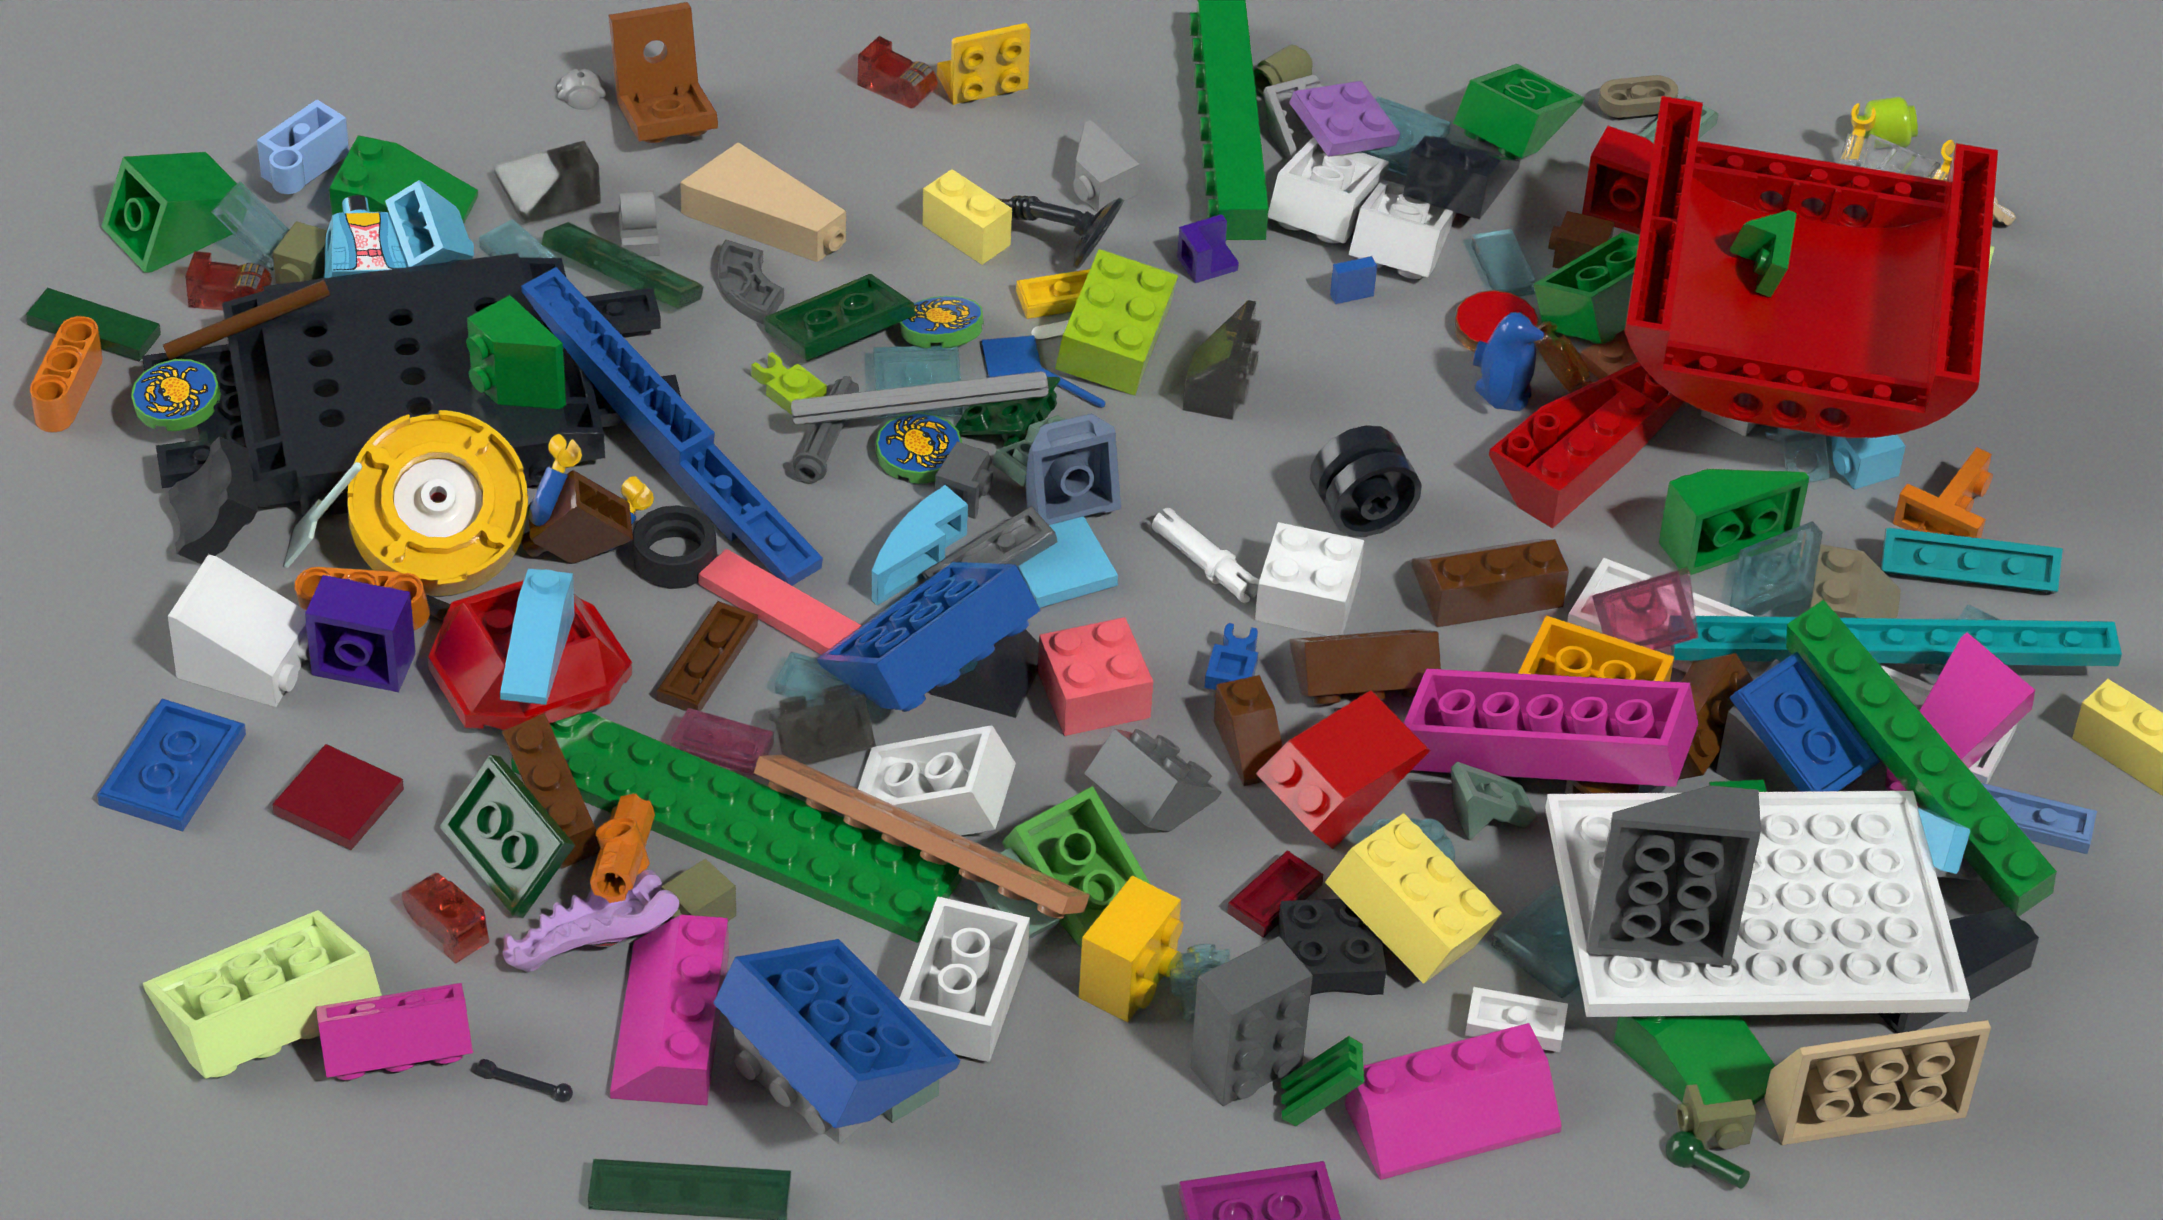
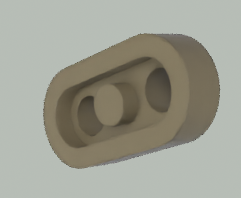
M1661 75L1612 79L1601 86L1598 105L1604 113L1614 118L1658 114L1661 96L1677 98L1679 89L1672 79Z

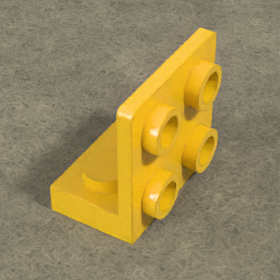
M1027 23L952 39L951 60L937 63V76L952 105L1028 89L1031 30Z

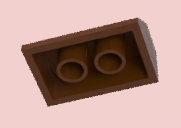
M1533 539L1413 558L1411 562L1436 627L1543 611L1564 606L1569 569L1556 539Z
M1409 629L1290 639V649L1300 693L1305 696H1313L1314 704L1341 702L1340 694L1358 693L1359 698L1370 690L1380 699L1385 698V690L1402 689L1403 697H1415L1426 669H1441L1439 633L1432 630Z

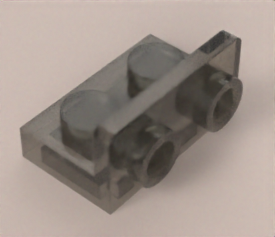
M848 684L825 688L822 690L823 697L807 701L805 695L782 699L779 701L780 708L768 711L769 720L775 722L782 755L804 765L876 747L865 693L849 689Z

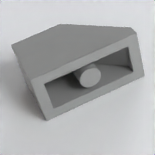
M1090 119L1084 122L1076 157L1073 186L1077 196L1098 212L1105 205L1119 197L1126 201L1138 195L1140 164Z

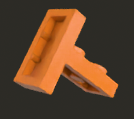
M1976 447L1939 497L1907 483L1899 494L1893 524L1905 530L1981 538L1986 519L1972 513L1971 509L1976 495L1983 497L1992 481L1993 474L1988 472L1992 454Z

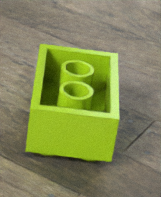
M1098 249L1063 333L1055 369L1135 396L1169 312L1178 275Z

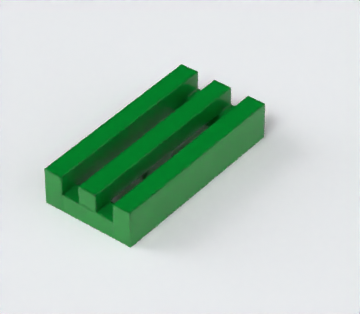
M1347 1036L1281 1079V1088L1287 1091L1281 1095V1103L1287 1106V1108L1282 1110V1119L1294 1126H1298L1364 1083L1363 1044Z

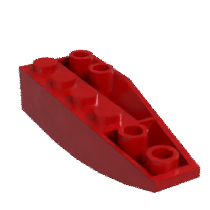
M1636 362L1540 407L1491 447L1489 457L1517 507L1553 529L1624 467L1662 428L1684 401L1658 384L1641 364Z

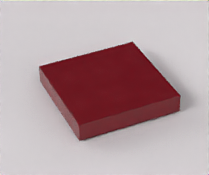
M325 744L272 804L273 813L286 821L352 850L404 790L403 779Z

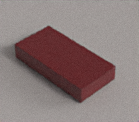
M1287 850L1228 902L1227 914L1264 938L1278 925L1281 901L1306 900L1322 886L1324 874Z

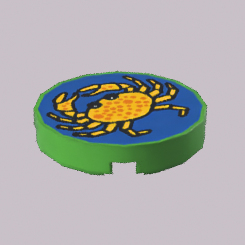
M938 296L917 301L914 303L916 316L900 322L902 337L912 345L927 349L931 348V343L942 342V348H953L966 344L980 335L982 324L984 325L982 307L976 301L960 296Z
M173 359L158 363L143 372L134 383L131 397L137 418L146 426L156 429L155 425L166 427L167 431H181L195 427L207 420L215 411L214 405L217 401H220L221 393L216 375L208 366L191 359Z
M921 412L902 414L889 420L879 430L876 440V456L879 465L884 471L896 479L900 475L909 478V483L923 484L936 482V474L956 442L962 443L959 430L950 421L940 416Z

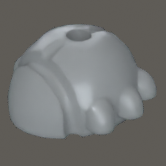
M575 69L561 78V82L557 86L559 91L558 98L564 99L572 108L589 109L595 106L601 97L606 96V91L604 90L606 84L601 80L600 75L588 69Z

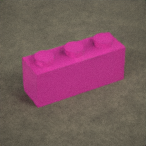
M462 983L316 1007L327 1078L337 1076L341 1080H351L362 1077L366 1071L382 1068L390 1072H399L412 1068L415 1065L414 1063L430 1060L440 1064L452 1063L462 1059L463 1055L473 1053Z

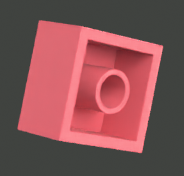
M1126 617L1039 635L1038 674L1064 736L1151 718L1153 680Z

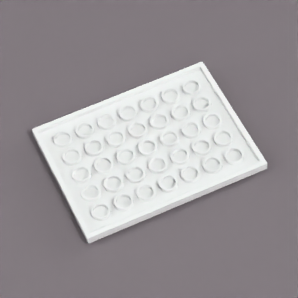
M1914 791L1759 792L1761 834L1731 966L1590 954L1586 951L1612 812L1681 793L1547 794L1545 809L1586 1017L1967 1012L1970 996L1919 815Z

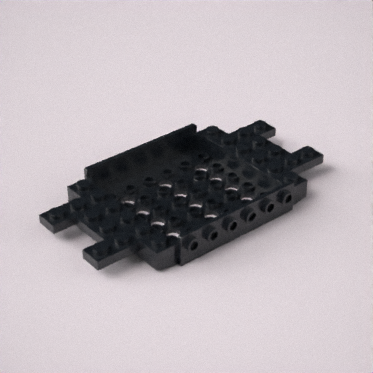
M518 253L263 286L264 291L223 302L222 307L225 320L322 280H325L331 295L227 337L228 344L199 348L174 358L191 359L208 366L216 375L221 397L220 401H217L214 405L215 411L207 420L197 425L199 440L156 445L162 488L173 487L176 482L193 475L204 465L210 453V446L219 436L248 448L258 507L300 501L302 517H304L318 499L324 500L353 466L363 446L376 432L402 416L408 414L410 418L421 416L411 414L408 411V408L416 403H425L432 408L430 412L424 415L439 414V410L460 412L477 418L498 431L518 455L523 466L527 488L539 486L547 466L552 468L555 458L550 453L548 444L556 434H561L567 443L566 449L572 439L578 444L582 453L579 462L605 458L603 427L624 425L626 423L602 396L564 347L566 406L561 409L498 405L485 392L481 393L473 386L469 378L471 363L470 352L466 344V340L469 338L467 318L477 313L475 310L477 306L492 305L510 295L552 333L521 292V286L555 267L566 277L562 258L519 257ZM653 288L585 297L621 335L623 333L661 328V316ZM409 316L413 319L410 324L405 326H396L390 322L391 318ZM323 327L327 331L323 336L316 338L308 337L304 334L306 329ZM403 344H414L419 348V351L412 355H401L396 352V349ZM166 353L142 356L144 372L158 363L170 361ZM319 355L329 356L333 360L331 364L324 367H315L309 362L313 357ZM411 373H418L426 378L417 385H408L402 381L404 376ZM676 374L661 376L681 397ZM323 385H333L339 390L330 397H322L315 393L316 389ZM329 415H338L344 419V422L336 427H326L320 423L324 417ZM348 485L321 517L348 513Z

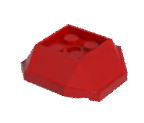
M522 580L451 602L429 653L428 670L465 728L483 729L487 725L507 730L544 713L549 723L611 704L623 683H626L632 676V661L596 607L580 599L574 593L575 616L547 704L501 700L500 691L518 597L524 582Z

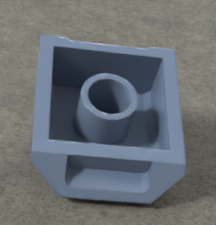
M1092 413L1042 425L1031 445L1028 455L1026 474L1027 509L1032 506L1048 525L1099 512L1107 513L1121 509L1114 426Z

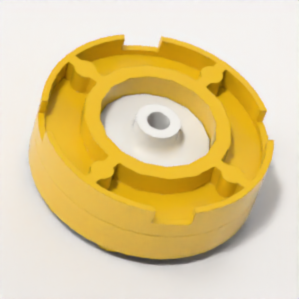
M439 410V414L421 415L412 418L408 414L382 427L367 441L359 452L354 463H361L362 469L348 484V520L354 543L363 559L373 570L400 572L405 575L406 573L415 574L421 579L425 594L429 596H447L464 593L485 584L499 574L511 561L518 550L525 532L528 510L527 484L522 463L515 450L490 425L470 415L448 410Z

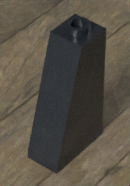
M2009 907L1949 920L1970 1001L2031 967L2039 937L2035 934L2033 928L2026 921L2021 920ZM1949 1012L1878 1014L1896 1033L1916 1031Z

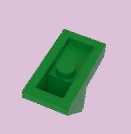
M1787 210L1746 222L1730 247V252L1755 262L1753 272L1758 274L1755 292L1771 298L1788 270L1797 213Z

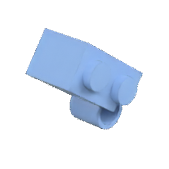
M317 99L257 139L261 177L270 182L279 193L293 194L300 191L307 183L343 160L349 153L346 117Z

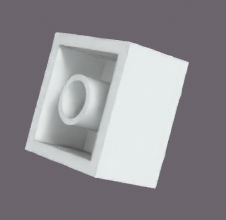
M1278 522L1258 583L1255 621L1326 636L1343 635L1360 579L1364 540Z

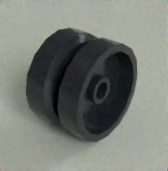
M1365 425L1341 433L1332 438L1319 450L1311 464L1310 480L1325 504L1338 530L1349 536L1368 537L1389 530L1398 525L1413 511L1421 496L1422 484L1417 473L1405 457L1393 433L1382 426Z

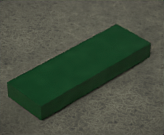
M48 287L26 313L27 325L54 334L57 333L61 324L69 318L76 316L92 318L98 325L101 349L137 361L142 359V356L148 352L161 335L159 323Z

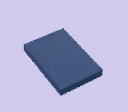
M1795 652L1730 697L1731 701L1800 792L1840 791L1880 762L1798 652Z
M162 698L97 794L99 806L183 832L246 735L245 724Z

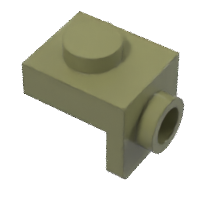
M1697 1084L1686 1085L1683 1103L1678 1104L1676 1109L1680 1131L1693 1132L1696 1138L1704 1143L1706 1150L1716 1148L1733 1149L1740 1145L1750 1144L1756 1118V1112L1751 1099L1704 1105Z

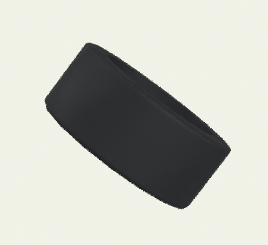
M674 505L663 506L647 512L637 521L632 533L635 568L642 578L657 586L681 588L699 582L698 574L717 557L715 526L707 515L694 508ZM669 537L687 538L700 545L694 552L674 557L660 555L649 548L655 542Z

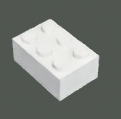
M937 897L899 999L954 1054L990 1062L1028 955L1030 917Z

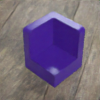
M1223 215L1179 227L1177 258L1195 283L1238 271L1239 262L1226 245L1227 220Z

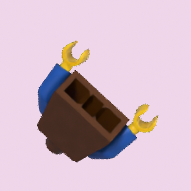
M556 434L548 444V449L555 458L552 468L547 466L538 489L528 506L527 514L530 531L523 535L521 542L524 550L531 557L535 558L549 551L569 563H577L599 553L612 551L619 545L633 539L632 524L637 518L634 513L636 510L649 508L654 501L652 491L636 476L629 477L622 484L621 494L626 499L624 500L575 470L565 474L566 467L576 465L581 460L582 453L580 447L573 439L569 442L566 449V440L561 434Z

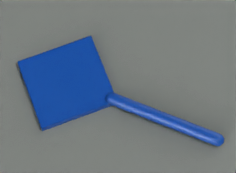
M1034 335L981 340L988 377L1040 371L1045 372L1047 377H1059L1041 367ZM1059 377L1058 386L1100 408L1105 406L1103 399Z

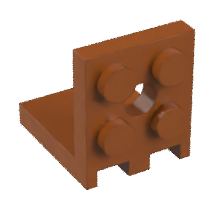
M684 2L608 15L617 102L638 141L658 143L670 136L682 134L686 136H700L705 134L707 130L717 129V112L698 83L692 9L689 3ZM658 40L664 43L663 50L659 55L655 57L644 55V48L649 42Z

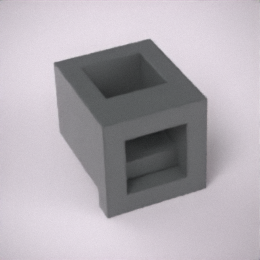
M957 441L936 474L935 491L946 485L968 504V517L973 519L978 515L979 496H986L992 484L993 472L988 470L992 464L989 452Z

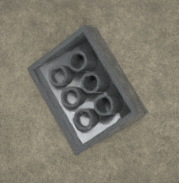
M1706 786L1612 812L1586 946L1587 953L1731 966L1761 834L1759 790Z

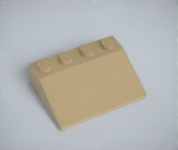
M1984 1020L1797 1049L1771 1069L1764 1098L1781 1145L1966 1118L1991 1030L1989 1021Z

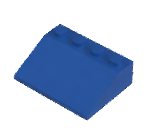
M952 562L819 656L817 661L826 671L879 707L907 712L921 705L926 700L924 694L935 686L941 687L957 679L961 674L959 669L970 661L976 662L989 656L995 650L994 644L1003 637H1011L1025 630L1029 626L1028 619L1041 610L1016 564Z
M839 939L735 957L713 1003L728 1018L730 1024L740 1030L758 1049L760 1055L770 1061L789 1081L790 1086L801 1093L819 1112L821 1118L835 1129L871 1121L957 1069L961 1061Z

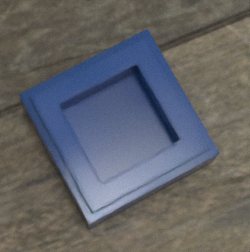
M1372 256L1333 264L1330 296L1335 304L1374 296L1377 264Z

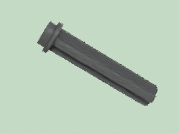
M843 376L842 379L835 381L829 396L859 392V385L853 382L850 376ZM845 420L815 424L803 452L799 453L793 461L795 475L799 480L805 483H815L825 477L827 473L826 462Z

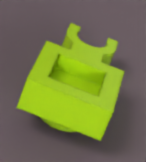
M773 352L768 354L769 368H763L757 362L751 364V376L759 383L766 385V396L791 415V403L793 400L827 396L826 384L798 363L787 369L783 366L782 359Z

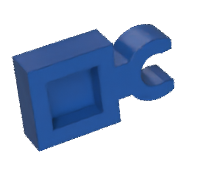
M1228 623L1225 626L1223 645L1214 644L1205 675L1204 688L1216 690L1217 684L1255 675L1259 653L1255 651L1258 637L1257 628L1251 627L1248 637L1237 638L1233 635L1234 624Z

